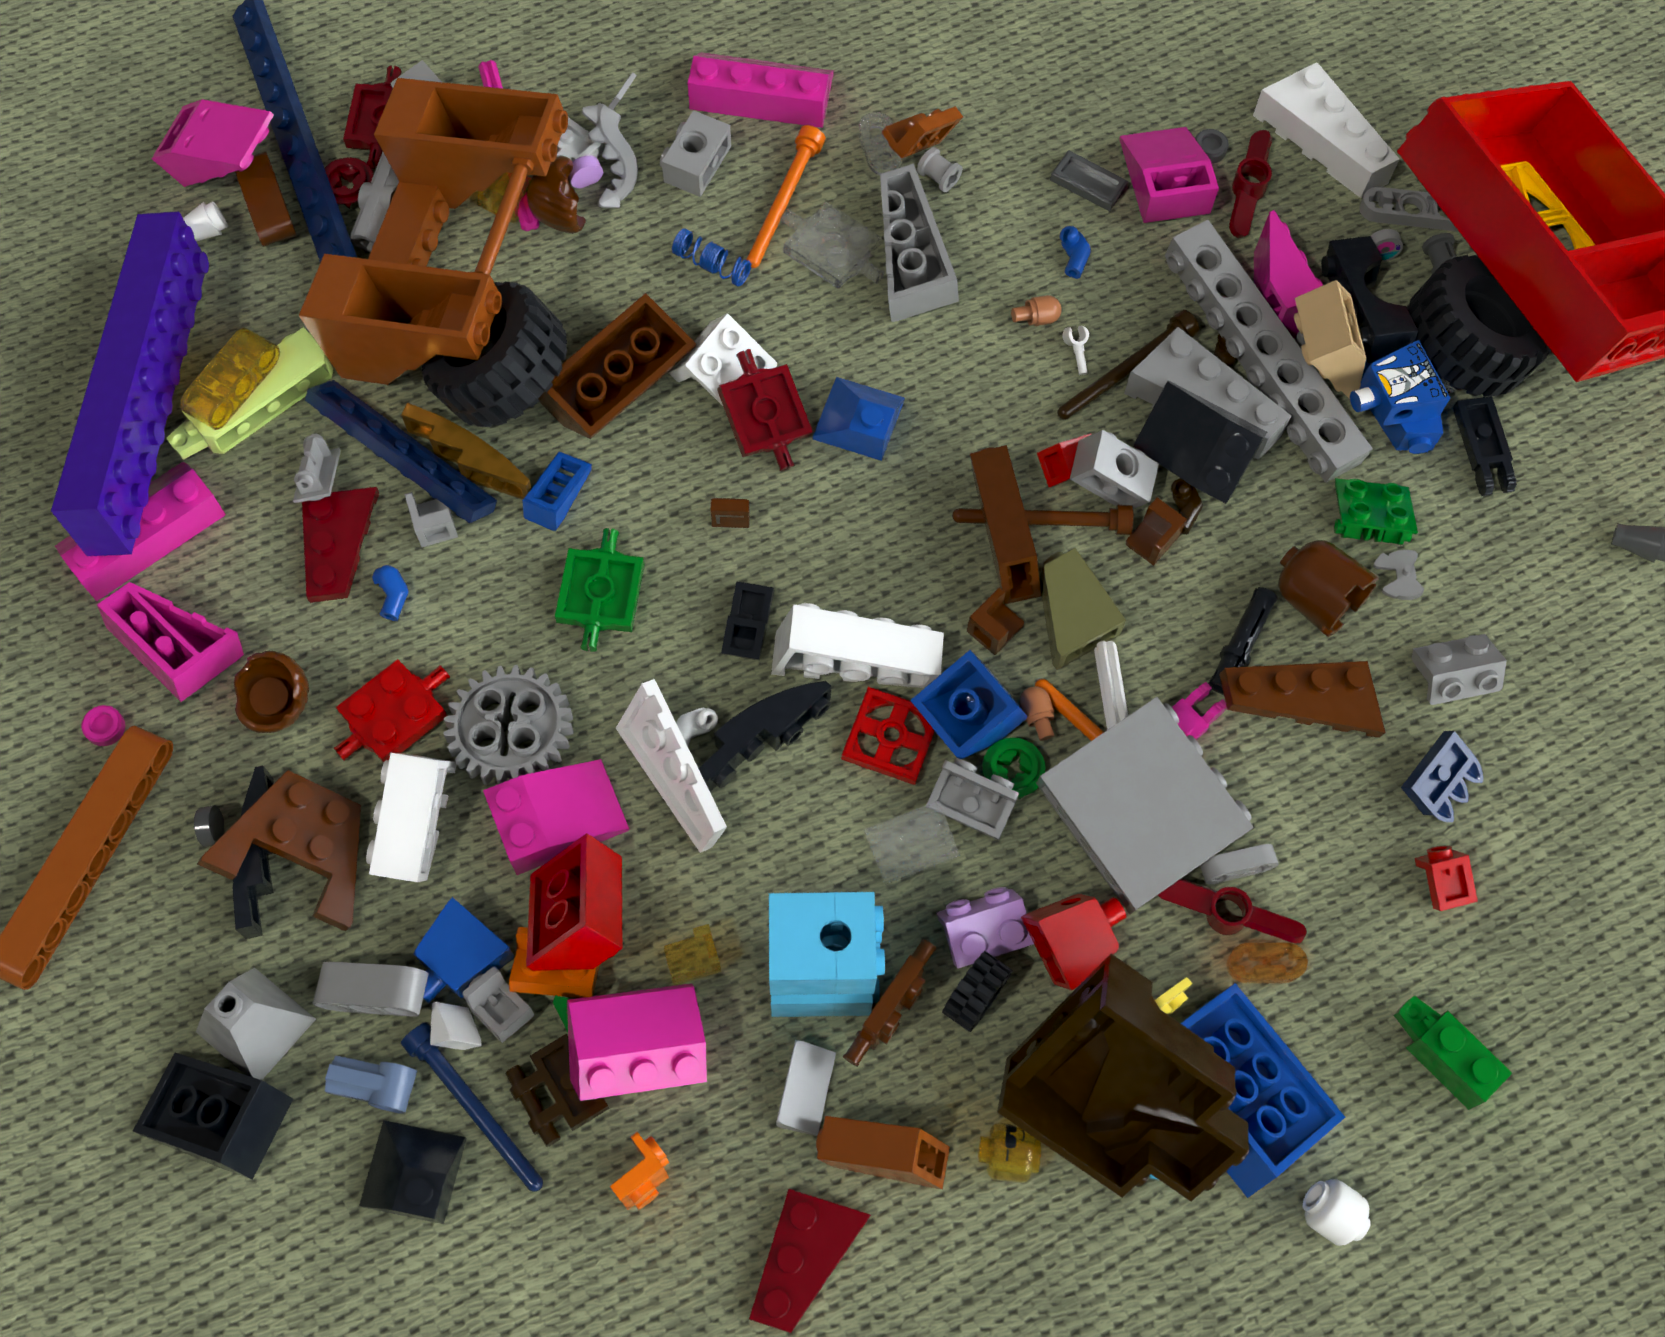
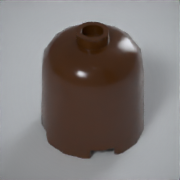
M1316 540L1305 544L1300 549L1293 546L1280 561L1284 568L1279 576L1278 587L1281 595L1290 605L1323 634L1330 637L1344 626L1339 619L1349 609L1356 613L1375 589V582L1379 578L1334 544L1325 540Z

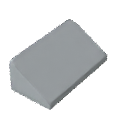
M795 1039L776 1121L777 1127L814 1136L818 1135L836 1052Z

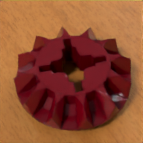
M352 157L334 160L325 167L337 204H344L349 209L351 203L358 201V194L362 184L365 182L371 183L374 175L367 163ZM341 177L350 183L352 182L353 188L348 189L346 186H342Z

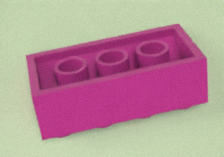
M701 52L693 56L687 82L689 109L823 128L833 70Z
M184 461L150 483L148 504L143 509L140 521V535L135 540L132 554L86 556L71 536L55 545L62 559L96 601L226 515L211 491Z

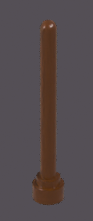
M1117 505L1116 508H1109V512L1025 510L1028 525L1108 527V531H1115L1116 535L1132 534L1133 505ZM958 508L952 514L953 520L957 523L985 524L981 509Z

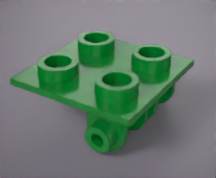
M1335 478L1340 519L1335 520L1334 533L1341 534V538L1360 539L1363 531V540L1369 541L1374 529L1375 542H1380L1382 539V542L1402 545L1404 542L1411 541L1412 534L1418 533L1409 487L1400 486L1395 483L1380 484L1364 482L1360 479L1346 480Z

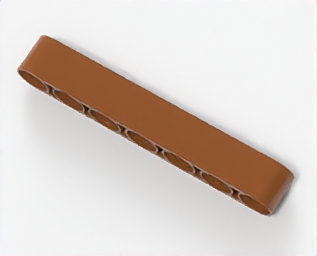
M135 725L127 729L122 735L0 935L1 980L23 990H28L37 982L170 760L173 752L172 741Z

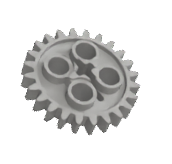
M518 665L513 666L510 674H505L502 666H498L497 676L491 677L484 670L482 671L483 682L478 683L470 678L468 679L471 687L469 692L461 689L456 691L461 703L449 702L448 706L453 715L444 717V722L449 729L443 732L447 743H450L447 748L451 757H456L455 761L458 768L463 769L467 767L466 771L471 779L481 773L484 785H488L493 777H496L498 784L506 782L507 778H516L521 775L535 773L537 769L542 771L550 770L547 763L549 760L555 762L562 761L557 749H569L570 747L565 736L572 735L574 731L572 724L569 723L573 720L571 708H567L569 706L566 694L560 695L562 692L558 683L550 685L549 677L546 673L536 680V674L532 667L524 675H521ZM515 695L513 705L511 706L514 721L510 722L509 701L510 697ZM493 703H498V704H500V705H499L496 709H494V710H491V711H486V710H485V708H486L488 705H490V704H493ZM531 705L539 706L537 710L533 712H523L527 707ZM503 729H508L509 749L506 756H502L507 744V738ZM485 739H495L493 743L488 746H479V744ZM524 741H534L528 748H518L520 743Z

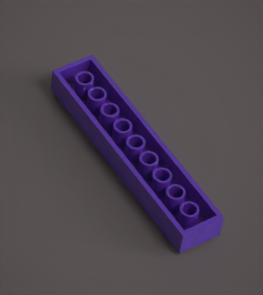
M179 211L137 214L51 508L53 515L86 556L132 554L135 540L140 535V521L143 509L148 504V490L151 478L157 470V455L160 445L163 444L165 439L164 429L167 417L172 412L174 390L180 382V367L183 357L187 354V341L190 329L195 324L194 314L197 302L202 297L201 287L203 279L209 270V261L206 253L201 251L195 240L192 228L187 226Z

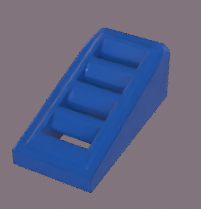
M558 452L522 500L524 518L547 529L556 531L591 472L592 464ZM561 468L575 475L570 477L560 473L559 470ZM553 480H554V481H556V482H558V483H561V484L565 485L566 487L564 488V487L559 486V485H557V484H554V483H552V482H553ZM548 493L550 495H553L557 497V499L555 500L553 498L545 496V494Z

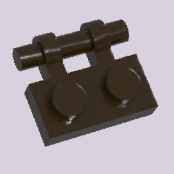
M567 1034L530 1055L537 1068L536 1072L526 1076L522 1067L516 1065L505 1073L512 1085L510 1092L516 1102L521 1101L530 1117L528 1125L533 1134L540 1135L546 1147L553 1145L561 1139L554 1126L561 1118L564 1117L571 1130L574 1131L610 1109L604 1098L579 1100L570 1080L569 1040ZM545 1084L556 1102L546 1110L536 1094L537 1089Z

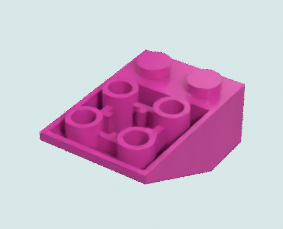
M204 99L187 104L180 110L151 159L184 187L196 183L202 184L215 177L222 178L228 173L235 171H244L254 159L252 153L255 147L268 135V125L274 114L266 110Z
M1187 127L1120 136V144L1143 223L1211 214L1219 186L1210 158Z
M1275 210L1269 212L1254 251V284L1295 339L1299 332L1294 320V314L1298 312L1295 298L1319 288L1323 284L1320 279L1315 278L1309 268L1304 252L1298 250L1291 238L1287 224L1282 222Z

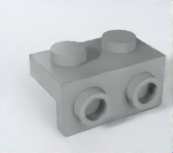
M1486 634L1413 648L1412 662L1428 682L1427 700L1431 705L1498 692L1503 688L1507 660Z
M956 758L954 763L945 760L926 808L999 841L1018 799L1019 793L1012 790L1014 783L994 774L990 780L976 774L978 769L976 766L962 759Z

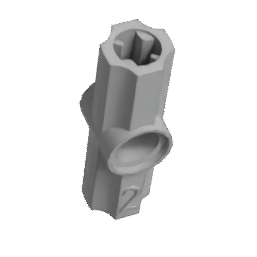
M383 152L371 183L365 182L360 187L358 194L360 212L350 235L353 246L366 252H371L399 183Z

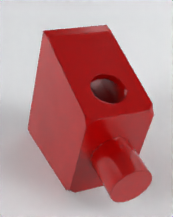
M1075 894L1029 912L1021 918L1054 985L1072 991L1110 954H1115L1118 951L1119 943L1111 927L1126 919V912L1121 903L1114 897L1100 905L1095 897Z

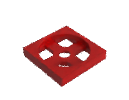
M868 686L844 747L841 760L916 785L935 730L911 701ZM894 706L890 717L883 721L866 717L875 709ZM909 711L921 722L925 732L924 736L907 731L904 723ZM888 728H894L899 732V738L895 741H888L884 737V732ZM859 732L877 738L879 746L874 758L862 752L858 743ZM901 746L918 752L916 759L907 765L899 767L890 763L894 750Z

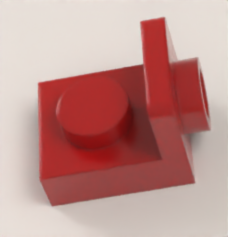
M1444 845L1429 848L1427 850L1428 855L1415 858L1416 867L1426 870L1433 909L1444 911L1478 902L1468 854L1452 850L1451 846Z

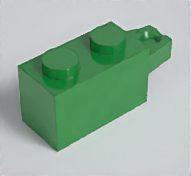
M1413 996L1393 1015L1413 1040L1406 1049L1468 1110L1486 1102L1512 1074L1449 1011L1440 1015L1419 998Z

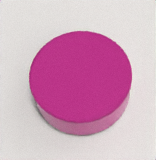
M101 705L94 707L86 713L82 720L81 728L84 736L94 745L109 746L116 743L124 734L125 720L115 708Z

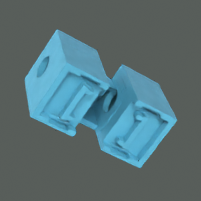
M875 892L769 893V986L772 1017L869 1016L871 1014L872 1004L878 1003L880 1000L879 978L877 976L885 975L884 949H880L882 932L884 930L883 906H875Z

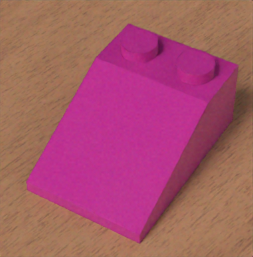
M601 759L521 775L483 790L516 875L544 865L586 833L602 842L630 830Z

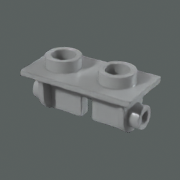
M311 434L304 439V457H302L299 471L296 472L294 477L296 484L293 498L294 503L309 500L318 501L331 495L341 450L340 448L329 450L325 440L319 434Z

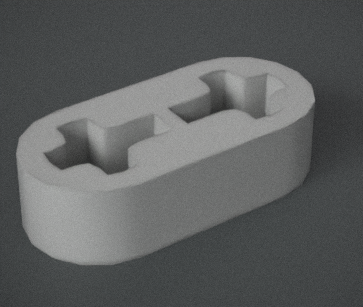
M1263 844L1213 856L1201 864L1200 868L1205 883L1209 885L1263 873L1277 867L1279 863L1273 845Z

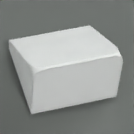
M433 1002L430 1045L459 1050L481 1046V1037L469 1008Z

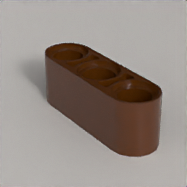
M267 152L255 154L248 168L241 172L235 171L255 230L264 247L295 237L297 234Z

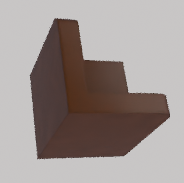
M1156 498L1148 507L1141 524L1127 538L1125 544L1154 566L1179 538L1187 519L1162 500Z
M1000 587L969 617L966 631L994 655L1024 626V621L1003 604L1006 592Z

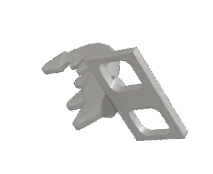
M633 72L608 107L598 103L597 105L582 108L583 116L596 126L589 132L588 138L605 145L602 157L605 160H617L610 167V170L621 177V179L613 178L611 180V184L615 188L614 191L607 188L604 190L598 201V206L601 208H620V201L631 193L637 182V158L631 146L618 129L621 116L613 111L637 76Z

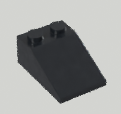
M1168 380L1133 447L1142 451L1145 455L1191 486L1227 504L1265 438L1267 431Z
M175 1052L136 1123L133 1132L253 1180L293 1098L260 1079Z

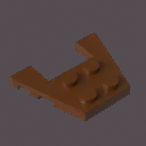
M287 770L199 859L197 865L232 880L237 876L250 845L253 843L326 877L328 880L312 917L347 931L353 923L361 805Z

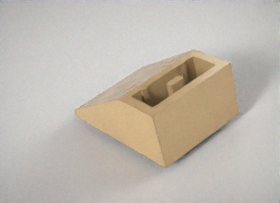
M1335 280L1296 297L1295 301L1298 312L1294 314V320L1298 330L1304 336L1305 344L1301 346V350L1306 363L1309 366H1315L1323 379L1328 378L1337 392L1342 391L1350 399V393L1360 389L1366 355L1351 294Z

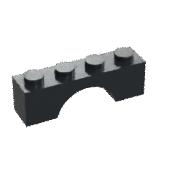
M1364 236L1329 241L1327 254L1323 256L1321 261L1322 274L1324 277H1328L1329 282L1337 280L1351 294L1367 362L1373 363L1415 342L1418 329L1407 307L1383 301L1369 291L1376 284L1382 257L1372 237Z

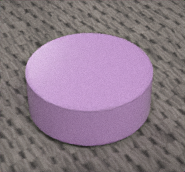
M582 156L573 161V169L568 178L573 187L584 188L598 182L603 175V169L596 157Z

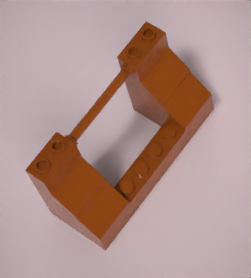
M397 78L374 136L399 183L368 259L324 254L299 313L300 319L341 378L388 385L405 371L416 370L436 354L479 360L483 346H486L489 342L490 327L494 316L499 313L502 305L501 293L498 291L490 274L526 177L529 175L546 177L551 162H554L557 157V145L562 133L566 132L568 127V114L563 109L558 94ZM505 172L512 173L475 272L427 267L432 252L437 248L438 236L443 223L448 220L449 208L456 209L474 192L484 191Z

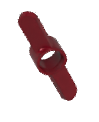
M1259 130L1251 136L1246 158L1239 163L1232 182V191L1236 195L1229 229L1236 238H1243L1248 235L1256 203L1265 195L1272 176V169L1267 163L1272 137L1267 130ZM1244 177H1254L1257 180H1259L1260 183L1249 182Z
M1180 879L1158 894V897L1163 900L1206 914L1211 928L1222 935L1236 934L1245 926L1291 943H1301L1307 934V930L1302 923L1253 906L1249 896L1236 887H1225L1215 891ZM1221 900H1229L1236 903L1242 911V920L1238 922L1225 921L1218 915L1215 904Z

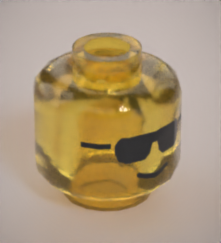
M995 1123L990 1129L989 1137L980 1136L978 1162L986 1163V1172L991 1179L1025 1183L1029 1180L1032 1173L1038 1174L1041 1142L1017 1125Z

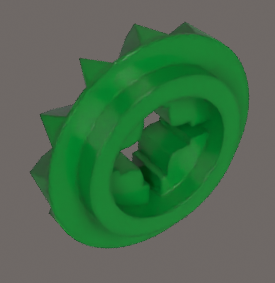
M1005 738L997 741L987 750L983 759L982 775L989 780L993 774L1008 780V770L1002 766H1010L1015 757L1019 756V769L1024 771V774L1017 773L1010 782L1014 783L1012 790L1019 793L1018 799L1020 800L1026 795L1035 793L1038 789L1036 782L1045 773V761L1038 748L1029 741L1021 738Z

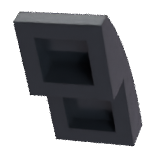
M736 581L721 654L760 660L775 591L773 587Z

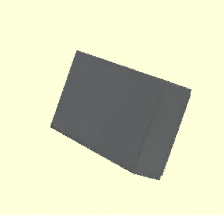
M1070 150L1067 151L1050 178V181L1109 212L1128 184L1127 180Z

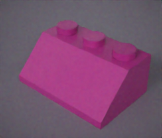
M692 983L567 1000L570 1080L580 1101L707 1082L706 1041L695 988Z

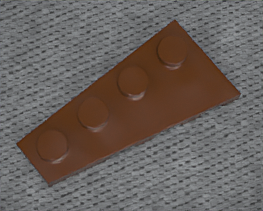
M1368 661L1224 668L1219 674L1227 710L1273 719L1277 716L1295 719V723L1305 725L1319 723L1332 726V730L1366 732V736L1380 738L1386 733Z

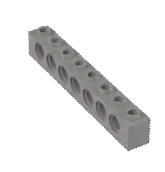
M1206 220L1174 236L1165 253L1168 267L1173 273H1177L1183 281L1189 297L1200 305L1206 314L1209 325L1217 330L1221 337H1225L1228 352L1241 363L1246 371L1249 382L1291 415L1286 426L1288 436L1306 455L1312 471L1320 475L1324 482L1327 483L1361 464L1373 448L1314 366H1309L1306 363L1297 342L1210 221ZM1219 293H1223V294H1225L1227 297H1223V296H1221ZM1238 320L1245 322L1248 326L1242 325ZM1258 349H1263L1268 353V355L1263 354ZM1278 377L1286 379L1288 383L1282 382ZM1299 406L1305 407L1310 413L1304 412ZM1320 435L1326 436L1330 442L1324 441Z

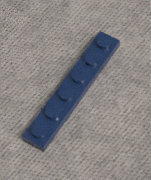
M335 380L308 388L305 397L307 403L317 409L321 415L329 418L344 429L348 435L356 438L372 450L376 456L383 458L399 470L403 476L411 479L427 491L430 496L438 499L454 511L458 517L466 520L468 523H472L494 512L497 503L495 498Z

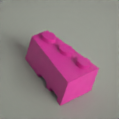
M128 582L97 604L106 628L180 702L184 701L244 655L236 631L227 627L224 630L207 622L204 616L195 612L190 614L175 607L172 601L131 582Z

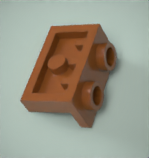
M956 106L944 111L936 109L927 117L924 113H919L888 125L882 130V134L887 139L891 149L902 159L939 144L959 123L963 116Z

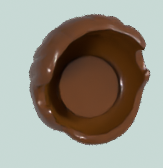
M557 155L555 161L551 162L546 177L532 176L527 191V202L531 213L541 223L555 230L574 234L583 229L586 220L584 217L577 215L579 197L568 182V177L573 169V162L566 156Z
M276 651L258 652L248 657L247 663L235 675L234 689L237 697L236 715L246 728L257 733H274L291 726L299 718L308 701L309 683L302 667L290 656Z

